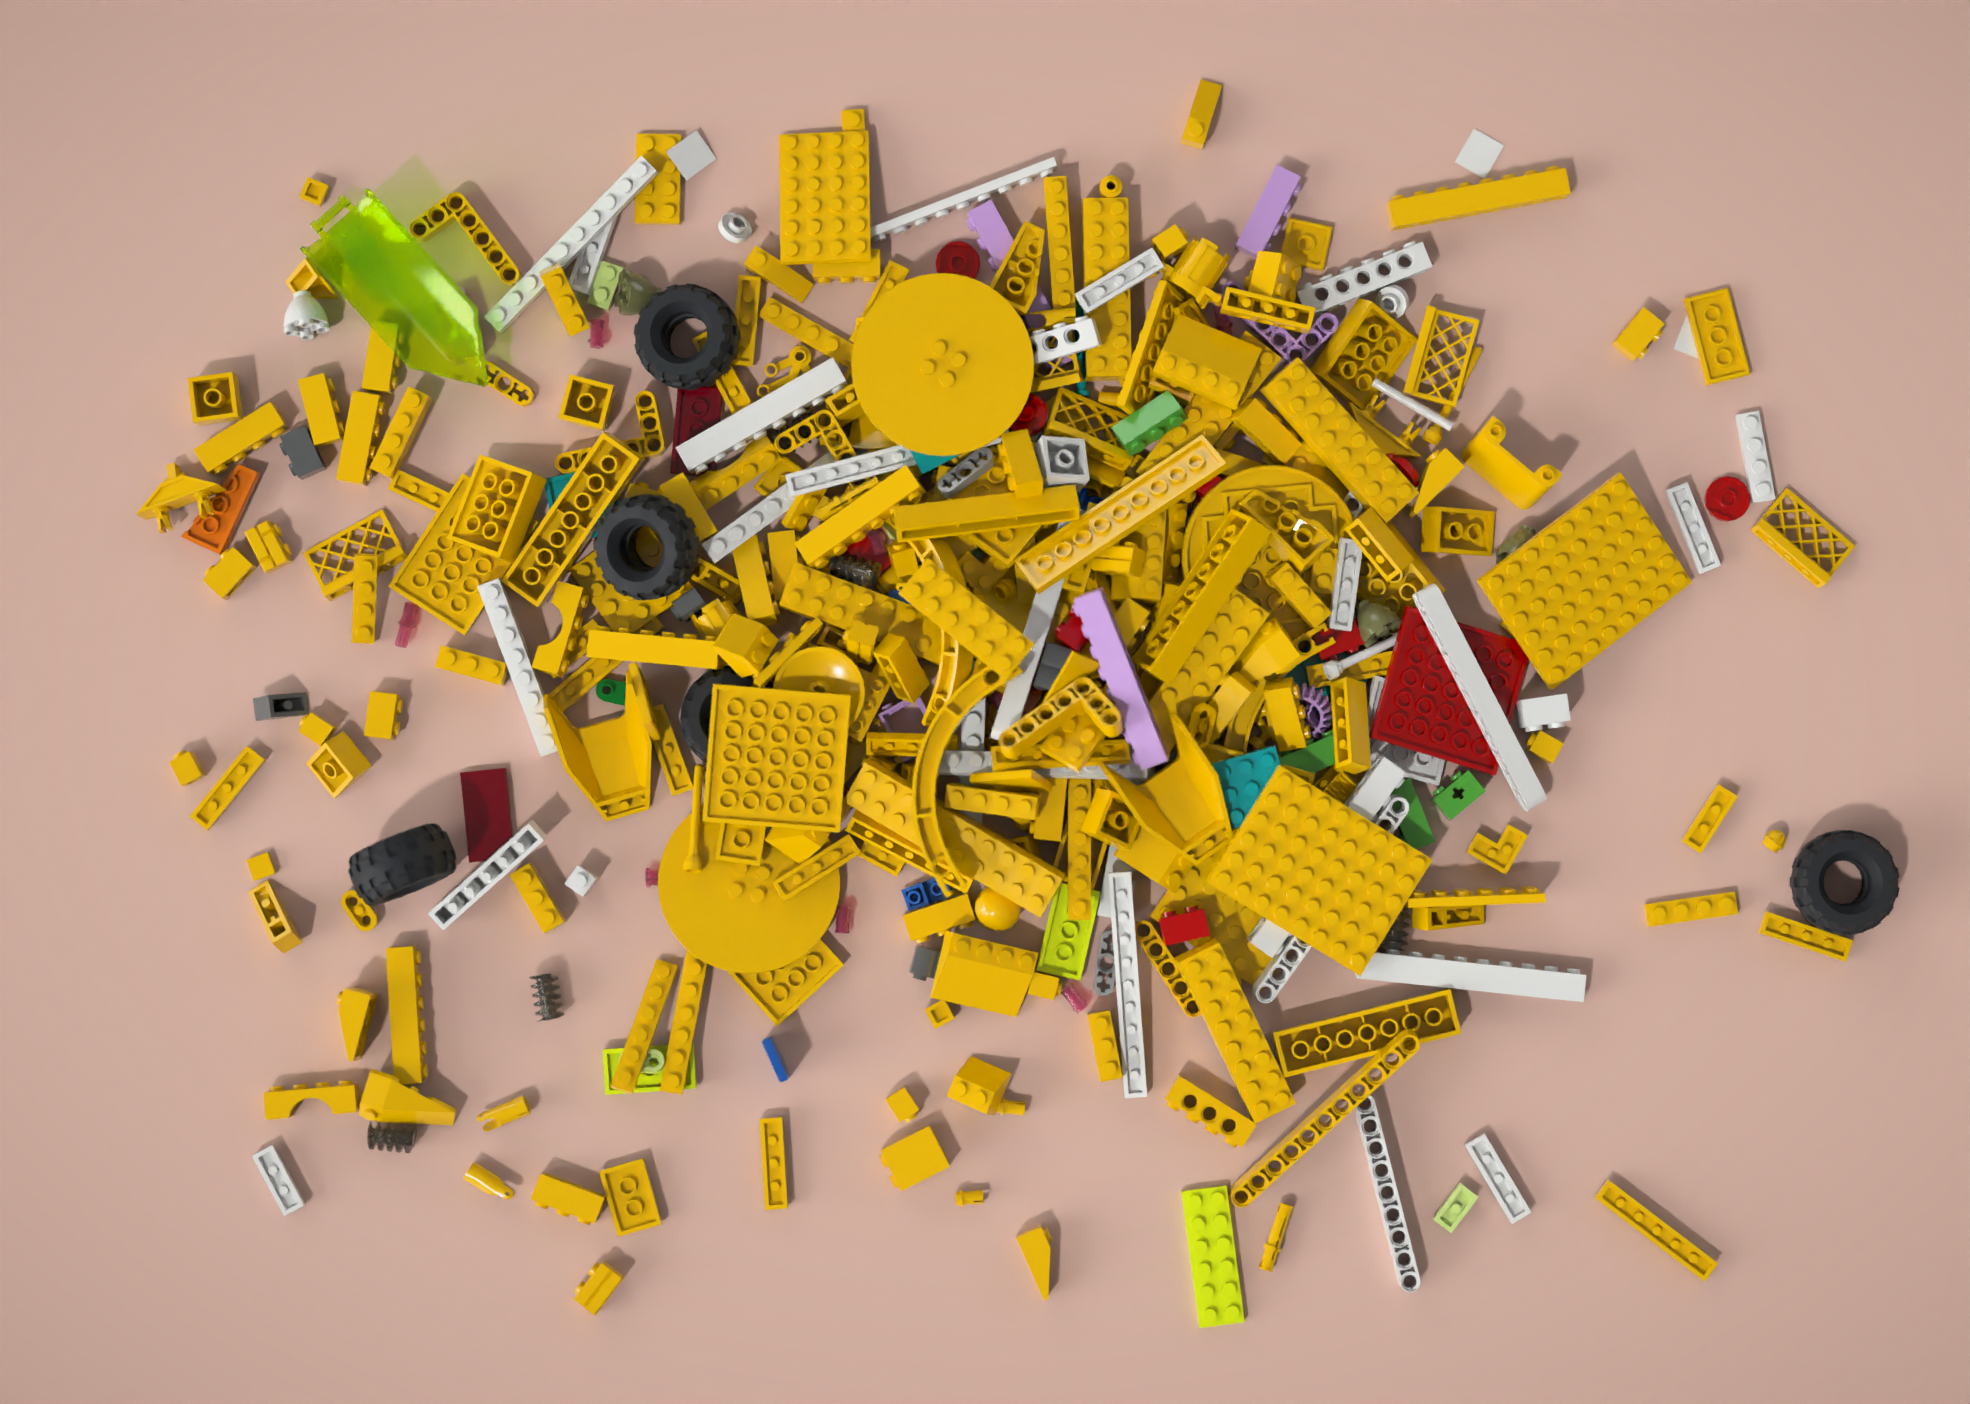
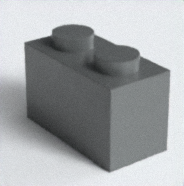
M304 425L280 436L282 441L279 444L283 454L285 456L288 455L291 463L288 465L294 477L298 476V478L304 480L327 469L318 447L313 443L308 427Z

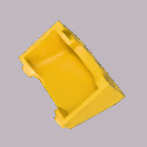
M1492 416L1464 447L1461 455L1462 460L1517 508L1522 510L1530 509L1557 483L1563 474L1552 465L1547 464L1538 468L1535 473L1530 471L1500 445L1506 435V428L1501 421Z

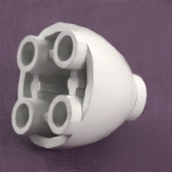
M310 291L295 292L293 294L294 299L287 307L284 316V334L286 336H300L301 340L306 341L314 339V335L328 332L330 326L326 312L321 304L312 297V293Z

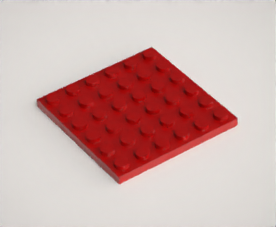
M1405 606L1369 738L1483 773L1496 775L1499 764L1418 609ZM1457 622L1510 724L1528 657L1514 639Z

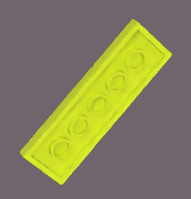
M1222 1185L1181 1191L1199 1328L1245 1322L1227 1186Z

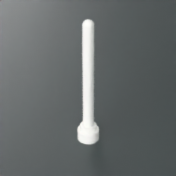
M1397 634L1339 662L1337 660H1330L1324 663L1323 670L1329 680H1333L1340 676L1343 669L1394 646Z

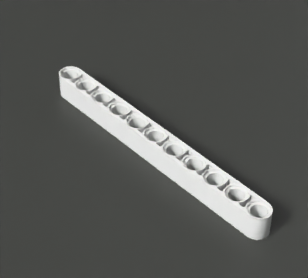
M1080 509L1079 516L1085 513L1086 510ZM1071 521L1058 523L1056 531H1058ZM1064 578L1042 593L1038 594L1036 592L1023 635L1032 641L1035 646L1019 665L1023 675L1006 685L990 738L999 740L1000 734L1022 717L1062 592Z
M1434 583L1414 593V602L1518 803L1524 811H1529L1546 801V794L1445 598Z
M1391 795L1389 803L1385 807H1381L1377 812L1378 817L1374 824L1379 826L1381 820L1387 819L1388 826L1384 830L1393 834L1409 811L1407 800L1399 795ZM1400 800L1401 808L1398 811H1393V803ZM1294 935L1288 936L1283 942L1285 945L1278 955L1275 954L1253 984V995L1262 1003L1272 1002L1312 946L1304 941H1300ZM1294 949L1295 956L1292 959H1286L1287 951ZM1276 968H1282L1281 976L1273 978V971ZM1268 986V994L1266 996H1259L1260 989Z

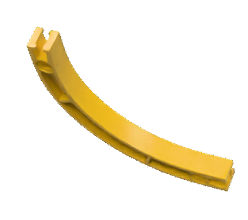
M891 516L885 521L895 529L894 516ZM944 537L908 541L922 564L927 558L966 588L957 559ZM942 629L939 671L930 702L921 722L924 726H930L943 704L971 676L973 654Z
M1324 622L1316 629L1311 628L1292 639L1297 649L1301 640H1308L1311 644L1307 652H1301L1298 649L1302 656L1301 660L1278 675L1274 672L1265 676V680L1260 683L1257 680L1251 682L1257 689L1228 725L1223 744L1224 747L1247 753V745L1253 723L1265 700L1264 688L1266 681L1282 679L1295 666L1336 643L1332 636L1328 638V641L1317 646L1311 639V636L1321 629L1325 632L1328 631Z
M987 666L961 685L943 704L931 722L916 759L911 797L916 836L923 856L946 898L952 896L955 892L953 890L948 891L943 880L944 877L953 873L961 884L957 886L958 890L964 889L967 885L945 846L939 827L936 789L940 764L947 745L962 720L985 697L1023 675L1019 666L1016 668L1017 671L1013 672L1007 681L999 676V680L996 683H988L986 676L993 670ZM941 860H945L949 865L948 871L943 874L939 873L936 869L937 863Z

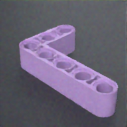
M1229 281L1223 286L1221 297L1223 299L1227 287L1246 290L1239 283ZM1325 313L1311 325L1308 334L1303 333L1295 340L1284 328L1269 325L1268 329L1262 330L1258 327L1257 322L1240 318L1273 352L1281 357V360L1286 365L1292 361L1289 357V353L1292 351H1297L1301 355V361L1304 363L1334 333L1338 326L1336 316L1331 313ZM1321 321H1331L1333 328L1325 330L1321 326ZM1281 335L1285 339V344L1282 346L1276 345L1273 337ZM1308 335L1314 336L1317 344L1314 346L1308 345L1305 337Z

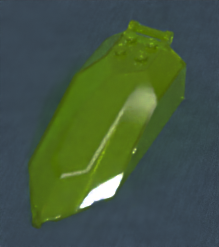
M369 188L364 190L365 197L356 206L342 194L338 198L339 201L317 221L314 219L310 223L321 238L311 246H302L300 250L410 369L421 370L482 387L488 385L487 365L476 305ZM346 207L350 212L326 232L323 227Z

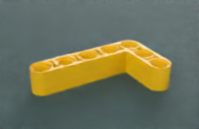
M459 192L450 193L410 223V234L418 242H427L457 220L506 286L513 287L522 278L519 269L467 199ZM461 199L463 202L462 206L458 209L452 208L453 201ZM437 213H444V219L441 222L434 221V216ZM475 217V224L467 227L465 225L467 218ZM419 226H426V232L423 235H416V229ZM482 235L489 236V241L485 245L479 244L478 241ZM495 253H502L503 257L500 262H492V256ZM512 270L515 271V278L507 281L505 279L506 273Z
M641 391L636 395L635 405L642 437L622 442L629 447L631 445L638 446V454L643 456L644 460L662 456L666 450V443L657 400L651 392ZM650 397L652 399L651 405L649 407H642L640 405L642 398ZM648 419H655L656 426L651 430L646 429L645 422ZM654 440L661 443L660 449L656 452L649 449L650 443ZM592 447L559 454L555 460L556 468L562 474L575 473L583 462L584 456L589 453ZM564 459H571L572 466L567 470L562 469V461Z
M821 410L779 434L774 441V447L777 452L787 454L820 435L835 462L840 461L843 454H850L852 457L857 456L836 418L828 410ZM822 414L827 415L830 419L827 427H822L818 423V417ZM800 426H807L810 429V436L808 438L799 436L798 429ZM832 434H837L841 437V444L837 447L832 446L829 442ZM782 437H787L791 442V446L787 450L779 447L778 442ZM864 478V482L870 480L871 478ZM853 482L848 483L851 490L857 487Z
M1081 677L1004 730L999 736V744L1006 758H1016L1083 710L1105 735L1116 737L1123 731L1121 715L1089 678Z
M1146 920L1137 921L1135 923L1136 939L1177 1003L1187 1016H1200L1199 1009L1195 1013L1187 1011L1188 1002L1194 1000L1188 986L1182 994L1175 992L1174 986L1177 982L1183 981L1185 984L1186 982L1175 959L1164 945L1153 925ZM1141 924H1146L1149 927V934L1145 937H1140L1137 933V928ZM1154 943H1158L1162 947V951L1158 956H1153L1149 952L1150 946ZM1166 962H1171L1174 965V971L1170 975H1165L1162 972V966ZM1234 973L1235 976H1236V978H1237V980H1238V982H1239V984H1240V986H1241V985H1242V980H1241L1240 976H1239L1238 974Z

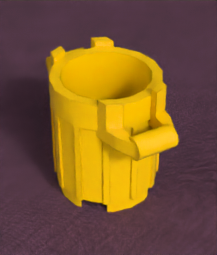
M1195 236L1189 242L1174 267L1160 260L1164 268L1158 272L1164 274L1161 280L1168 281L1185 299L1193 298L1195 303L1200 305L1198 308L1203 310L1209 301L1216 306H1221L1223 299L1219 293L1212 291V288L1227 267L1230 257L1227 253L1222 257L1219 255V247L1203 237L1199 241L1198 237Z
M726 595L723 596L722 603L717 598L701 608L702 612L699 614V618L695 614L691 616L692 624L703 640H705V636L718 637L731 615H740L731 599H728Z

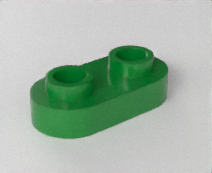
M604 679L597 684L596 694L599 699L625 706L626 683ZM605 686L611 688V692L607 695L603 693Z

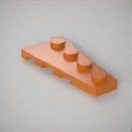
M237 464L221 485L227 490L216 494L215 497L212 496L210 499L214 515L212 516L207 513V518H200L198 514L193 521V525L181 537L221 555L229 544L260 477V473Z

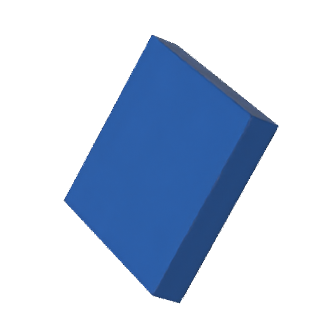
M771 1035L762 1040V1044L779 1082H783L791 1076Z

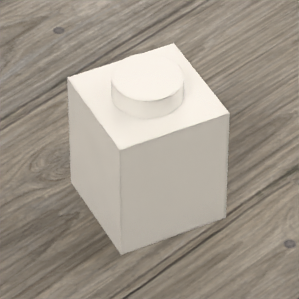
M577 865L565 882V885L582 897H586L599 878L581 865Z

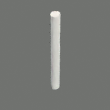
M1375 378L1372 387L1450 431L1454 424L1379 379Z

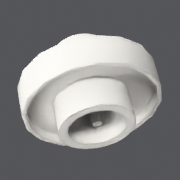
M733 212L723 215L718 224L720 233L730 242L737 244L747 241L752 232L750 223L740 214Z
M1388 285L1377 294L1376 305L1392 319H1396L1408 310L1409 297L1401 287Z

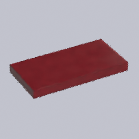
M704 386L698 388V390L677 389L670 474L679 475L683 472L684 475L700 476L708 470L716 471L717 463L714 461L708 464V469L702 473L691 474L675 447L721 422L723 396L718 387Z
M506 768L460 772L469 863L486 861L513 837Z

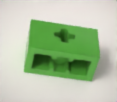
M1459 770L1450 778L1452 782L1446 787L1441 785L1433 792L1435 796L1431 800L1447 820H1452L1485 792V789L1469 770L1464 772ZM1453 789L1461 790L1459 794L1461 798L1452 797V795L1454 794Z

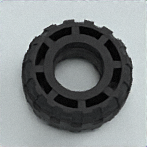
M675 284L667 287L666 290L654 294L650 298L651 301L645 307H642L638 314L640 316L638 323L634 327L636 343L634 346L641 364L658 381L676 389L698 390L700 387H708L716 383L719 377L725 376L731 369L730 365L737 358L739 352L740 329L733 310L715 292L696 284ZM696 318L701 320L707 328V340L702 350L689 358L676 356L670 346L671 335L676 326L687 319Z
M644 494L623 499L606 511L607 514H605L604 518L600 519L596 527L598 533L597 537H594L593 549H596L597 557L594 558L597 568H601L603 572L602 577L608 585L612 584L616 592L623 596H630L634 600L643 601L668 596L680 590L684 584L688 583L693 576L694 567L698 565L699 554H697V547H700L699 536L696 537L694 531L696 526L692 518H688L685 515L686 511L678 503L671 502L667 497ZM644 525L655 530L663 544V556L657 567H651L644 563L636 550V536Z
M724 666L723 670L713 669L703 674L689 688L681 706V729L690 749L704 762L707 763L713 684L753 687L754 674L741 678L730 666ZM770 681L764 688H773L774 685Z
M431 823L397 833L354 853L348 861L350 866L348 873L358 897L362 898L365 904L375 906L416 892L448 877L456 869L455 860L457 857L447 832L442 831L438 824Z
M1836 830L1819 835L1801 849L1792 865L1790 887L1795 906L1798 907L1802 916L1809 923L1829 933L1853 935L1873 929L1886 916H1889L1894 908L1895 899L1898 898L1900 889L1898 888L1899 872L1898 867L1893 862V856L1878 840L1862 832ZM1838 861H1847L1854 864L1862 878V887L1859 895L1854 901L1846 904L1832 901L1824 888V876L1827 869Z

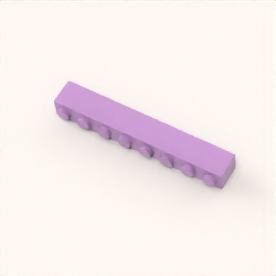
M989 200L968 211L966 222L971 232L976 231L979 239H977V243L981 250H986L990 258L987 261L993 271H998L1014 240L992 200ZM1037 284L1036 297L1028 312L1052 310ZM1039 314L1022 315L1021 317L1026 329L1041 328L1046 324L1045 317ZM1058 339L1054 342L1056 346L1058 345ZM1065 356L1060 362L1059 367L1063 368L1071 364L1073 360ZM1058 359L1052 360L1051 362L1056 364ZM1047 362L1044 363L1047 370L1049 368L1053 369L1052 365Z
M1103 587L1076 596L1074 599L1075 603H1073L1074 612L1077 617L1081 616L1083 634L1086 638L1089 637L1091 641L1090 651L1093 658L1099 661L1101 667L1098 668L1102 680H1106L1109 686L1107 689L1111 702L1115 701L1117 710L1121 715L1126 729L1124 736L1127 743L1133 746L1135 752H1132L1136 765H1140L1141 769L1144 770L1168 761L1170 757Z

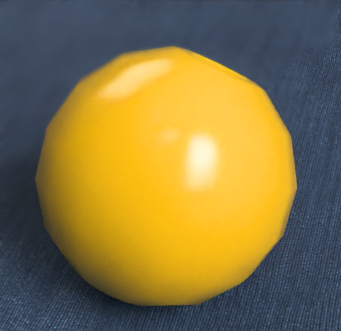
M986 887L975 901V913L978 921L985 928L992 931H1003L1011 928L1017 922L1021 915V906L991 888Z

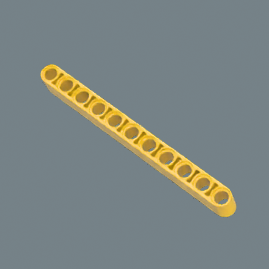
M1410 1029L1401 1031L1237 1180L1230 1190L1233 1204L1240 1208L1248 1206L1409 1060L1420 1048L1417 1034ZM1406 1038L1415 1039L1413 1045H1403V1041ZM1396 1053L1398 1057L1395 1061L1390 1062L1386 1060L1387 1055ZM1374 1068L1381 1070L1377 1077L1369 1075V1072ZM1356 1084L1364 1085V1089L1360 1092L1352 1090ZM1339 1099L1347 1101L1346 1106L1341 1108L1335 1104ZM1327 1114L1331 1118L1328 1122L1322 1123L1319 1121L1321 1115ZM1305 1130H1312L1314 1132L1310 1138L1302 1136ZM1289 1145H1295L1297 1150L1293 1153H1288L1285 1151V1148ZM1272 1160L1280 1162L1277 1168H1271L1268 1164ZM1259 1175L1264 1179L1261 1183H1254L1252 1178ZM1238 1191H1245L1247 1195L1244 1198L1240 1199L1235 1196Z

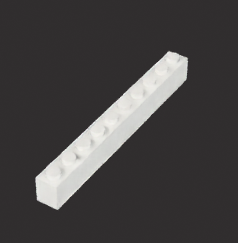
M1379 754L1344 805L1374 823L1378 817L1377 812L1379 809L1389 803L1392 791L1395 788H1399L1404 782L1405 777L1403 776L1406 772ZM1262 917L1247 937V940L1272 958L1275 954L1278 955L1285 945L1283 942L1288 936L1291 937L1292 934Z
M1386 949V953H1377L1376 950L1361 976L1355 973V978L1577 1002H1584L1586 975L1580 974V969L1567 968L1566 972H1558V967L1544 966V970L1535 969L1533 964L1522 963L1520 968L1512 967L1513 962L1499 961V965H1491L1490 960L1476 959V963L1467 962V957L1454 956V960H1445V955L1431 954V958L1422 957L1420 952L1409 951L1408 956L1399 955L1400 950Z

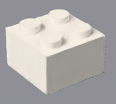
M1041 436L1033 447L1043 478V488L1075 485L1076 491L1080 492L1090 480L1085 439Z
M1567 693L1516 701L1519 729L1525 728L1526 732L1542 730V725H1547L1548 729L1563 727L1565 722L1571 721Z

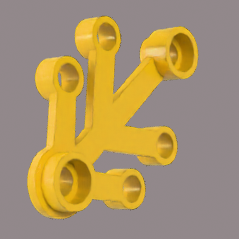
M796 346L790 351L788 358L776 364H767L764 372L770 378L775 377L779 371L791 367L789 375L768 385H759L757 395L763 398L796 379L800 370H802L803 374L810 371V351L804 346ZM802 353L804 354V359L798 361L796 355ZM774 367L775 373L768 374L767 369ZM761 388H767L768 393L760 395L759 391ZM811 405L810 409L807 410L804 414L810 413L813 409V405ZM786 424L774 430H781L786 426Z

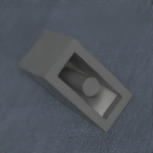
M306 692L266 695L253 698L256 721L309 715Z

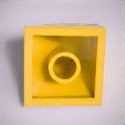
M772 827L765 841L797 863L802 864L822 847L830 832Z

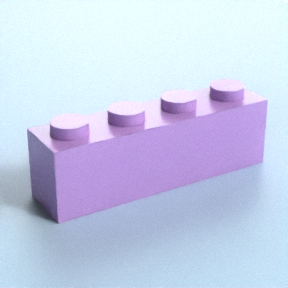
M1276 165L1235 249L1255 259L1258 251H1269L1272 244L1268 243L1271 235H1277L1282 225L1278 221L1281 215H1287L1292 205L1288 203L1291 196H1297L1302 184L1298 183L1301 176Z

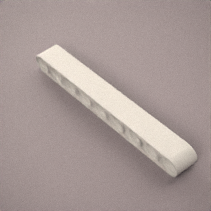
M1369 1095L1367 1097L1370 1103L1366 1109H1360L1357 1106L1354 1112L1399 1286L1405 1291L1414 1292L1420 1287V1276L1375 1100ZM1368 1119H1372L1375 1122V1127L1372 1131H1365L1364 1123ZM1375 1141L1379 1142L1381 1145L1380 1151L1378 1153H1371L1369 1150L1370 1144ZM1385 1164V1174L1381 1176L1376 1175V1166ZM1385 1186H1390L1392 1194L1387 1198L1382 1197L1381 1189ZM1391 1208H1395L1398 1211L1397 1217L1393 1220H1389L1386 1217L1387 1211ZM1398 1230L1402 1231L1403 1239L1399 1242H1394L1392 1240L1393 1233ZM1401 1253H1408L1409 1260L1405 1264L1398 1263V1256ZM1408 1275H1413L1415 1278L1413 1285L1404 1286V1278Z

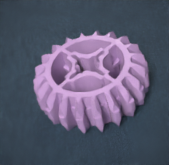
M1304 682L1302 687H1299L1300 698L1298 699L1300 705H1304L1306 712L1304 721L1305 725L1310 727L1311 738L1313 736L1318 739L1320 733H1325L1327 727L1331 725L1332 705L1328 702V695L1322 696V689L1315 691L1314 684L1308 688ZM1313 706H1316V708L1318 709L1320 717H1317L1315 715L1316 713L1312 710Z

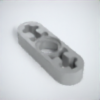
M982 447L942 476L937 483L941 495L945 498L956 496L990 470L995 464L992 451L989 448ZM984 456V457H987L988 459L984 461V460L981 459V458ZM963 470H972V473L970 475L961 476V472Z
M1112 930L1103 932L1099 940L1093 989L1101 996L1109 995L1114 988V955L1101 953L1102 948L1107 950V943L1103 942V939L1108 938L1109 934H1112ZM1105 956L1111 957L1113 960V966L1108 970L1100 966V960ZM1098 971L1112 973L1111 978L1108 976L1106 978V983L1110 984V987L1106 988L1105 992H1101L1100 987H1097V983H1101L1103 977L1102 975L1098 976Z

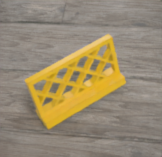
M1427 305L1403 394L1408 397L1413 396L1455 408L1480 320L1442 311ZM1438 316L1447 317L1452 326L1441 331L1436 324ZM1464 322L1473 324L1472 332L1465 337L1461 335L1457 328L1458 325ZM1436 328L1438 334L1433 336L1434 330ZM1454 328L1460 339L1449 345L1443 334ZM1440 336L1446 347L1435 353L1431 347V341ZM1470 337L1469 343L1467 345L1465 340ZM1462 342L1466 348V354L1457 359L1451 348ZM1430 350L1432 355L1427 358L1428 352ZM1448 350L1454 361L1443 367L1437 356ZM1435 358L1440 369L1429 375L1424 367L1425 363ZM1464 359L1463 365L1461 366L1459 361ZM1457 364L1461 371L1460 376L1451 380L1445 369ZM1423 371H1424L1426 377H1424L1423 379H1421L1422 374H1423ZM1442 371L1448 383L1437 388L1431 377ZM1428 379L1434 391L1428 394L1419 393V384ZM1458 381L1457 387L1455 388L1453 383ZM1450 385L1455 393L1453 401L1443 399L1439 391Z
M1071 332L1069 338L1074 343L1073 333ZM1053 336L1054 338L1052 339L1051 342L1048 340V344H1049V347H1050V348H1051V347H1054V348L1057 347V346L1054 344V342H1055L1056 339H1057L1055 336ZM1077 353L1067 356L1073 360V370L1065 371L1059 367L1064 357L1059 358L1056 364L1051 361L1047 362L1053 366V369L1046 376L1037 371L1040 364L1036 365L1033 376L1036 374L1040 377L1033 378L1030 393L1084 382ZM1056 369L1061 371L1060 373L1054 374Z
M1059 387L1042 436L1085 439L1086 455L1123 472L1133 460V456L1130 457L1126 450L1118 447L1116 442L1119 441L1117 438H1113L1109 431L1112 426L1126 418L1127 415ZM1061 397L1069 398L1073 405L1065 407ZM1081 407H1090L1093 414L1085 416ZM1075 409L1080 419L1073 421L1068 411ZM1063 414L1067 423L1063 424L1056 421L1055 416ZM1105 414L1110 416L1114 423L1106 425L1101 416ZM1096 418L1101 427L1093 430L1088 420ZM1083 422L1088 432L1079 431L1075 425ZM1103 431L1108 441L1105 442L1098 439L1096 433Z
M1788 488L1782 491L1759 521L1750 529L1752 533L1818 589L1827 584L1832 578L1833 573L1855 548L1854 544ZM1785 496L1793 501V509L1783 510L1782 500ZM1794 513L1795 525H1785L1783 514ZM1799 513H1807L1810 516L1811 524L1800 525ZM1770 514H1779L1780 526H1773L1766 519ZM1816 527H1823L1827 530L1828 539H1817ZM1801 528H1811L1813 540H1802ZM1785 529H1796L1797 541H1790L1786 537ZM1828 542L1830 554L1819 555L1818 543ZM1833 542H1841L1847 549L1843 554H1835ZM1813 543L1814 555L1808 556L1803 552V544ZM1821 558H1830L1831 568L1828 572L1821 567Z
M382 509L303 552L321 587L324 597L330 602L353 590L354 567L349 572L341 570L344 559L354 561V557L346 555L349 544L360 546L358 553H363L364 548L375 550L374 554H379L377 576L405 561L408 557ZM381 517L384 522L382 531L372 530L373 521ZM358 529L365 531L361 543L351 540L353 532ZM369 532L380 535L376 547L366 544ZM384 537L392 538L396 545L388 550L381 548ZM338 540L345 542L342 554L331 551L333 544ZM318 551L325 553L322 565L314 563L311 555ZM330 554L340 557L337 569L326 566ZM325 569L335 572L333 580L327 584L322 579Z

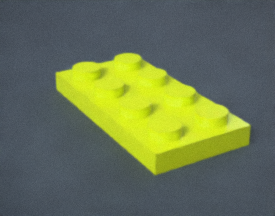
M1060 884L1052 899L1036 968L1037 971L1081 980L1101 892L1091 890V920H1068V884Z
M692 1043L684 1089L697 1088L694 1043ZM668 1044L650 1046L649 1049L660 1051L664 1059H666ZM624 1048L602 1049L605 1095L627 1094L626 1092L611 1088V1083L619 1064V1055ZM652 1059L649 1064L655 1066L658 1061ZM664 1068L656 1074L640 1073L634 1093L660 1091Z

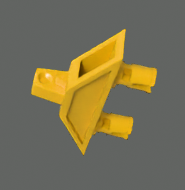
M1374 394L1363 410H1360L1351 402L1347 404L1352 418L1385 455L1395 453L1397 454L1395 457L1419 459L1421 457L1410 446L1422 431L1418 427L1410 434L1415 423L1409 422V425L1400 437H1396L1375 421L1374 417L1383 405L1386 404L1384 400L1374 407L1378 398Z
M173 462L166 465L168 478L161 482L136 513V515L145 520L156 517L159 533H167L166 528L171 531L174 529L169 515L170 511L197 501L200 518H207V513L213 516L214 511L210 497L227 489L216 483L186 476V473L181 472L180 466Z

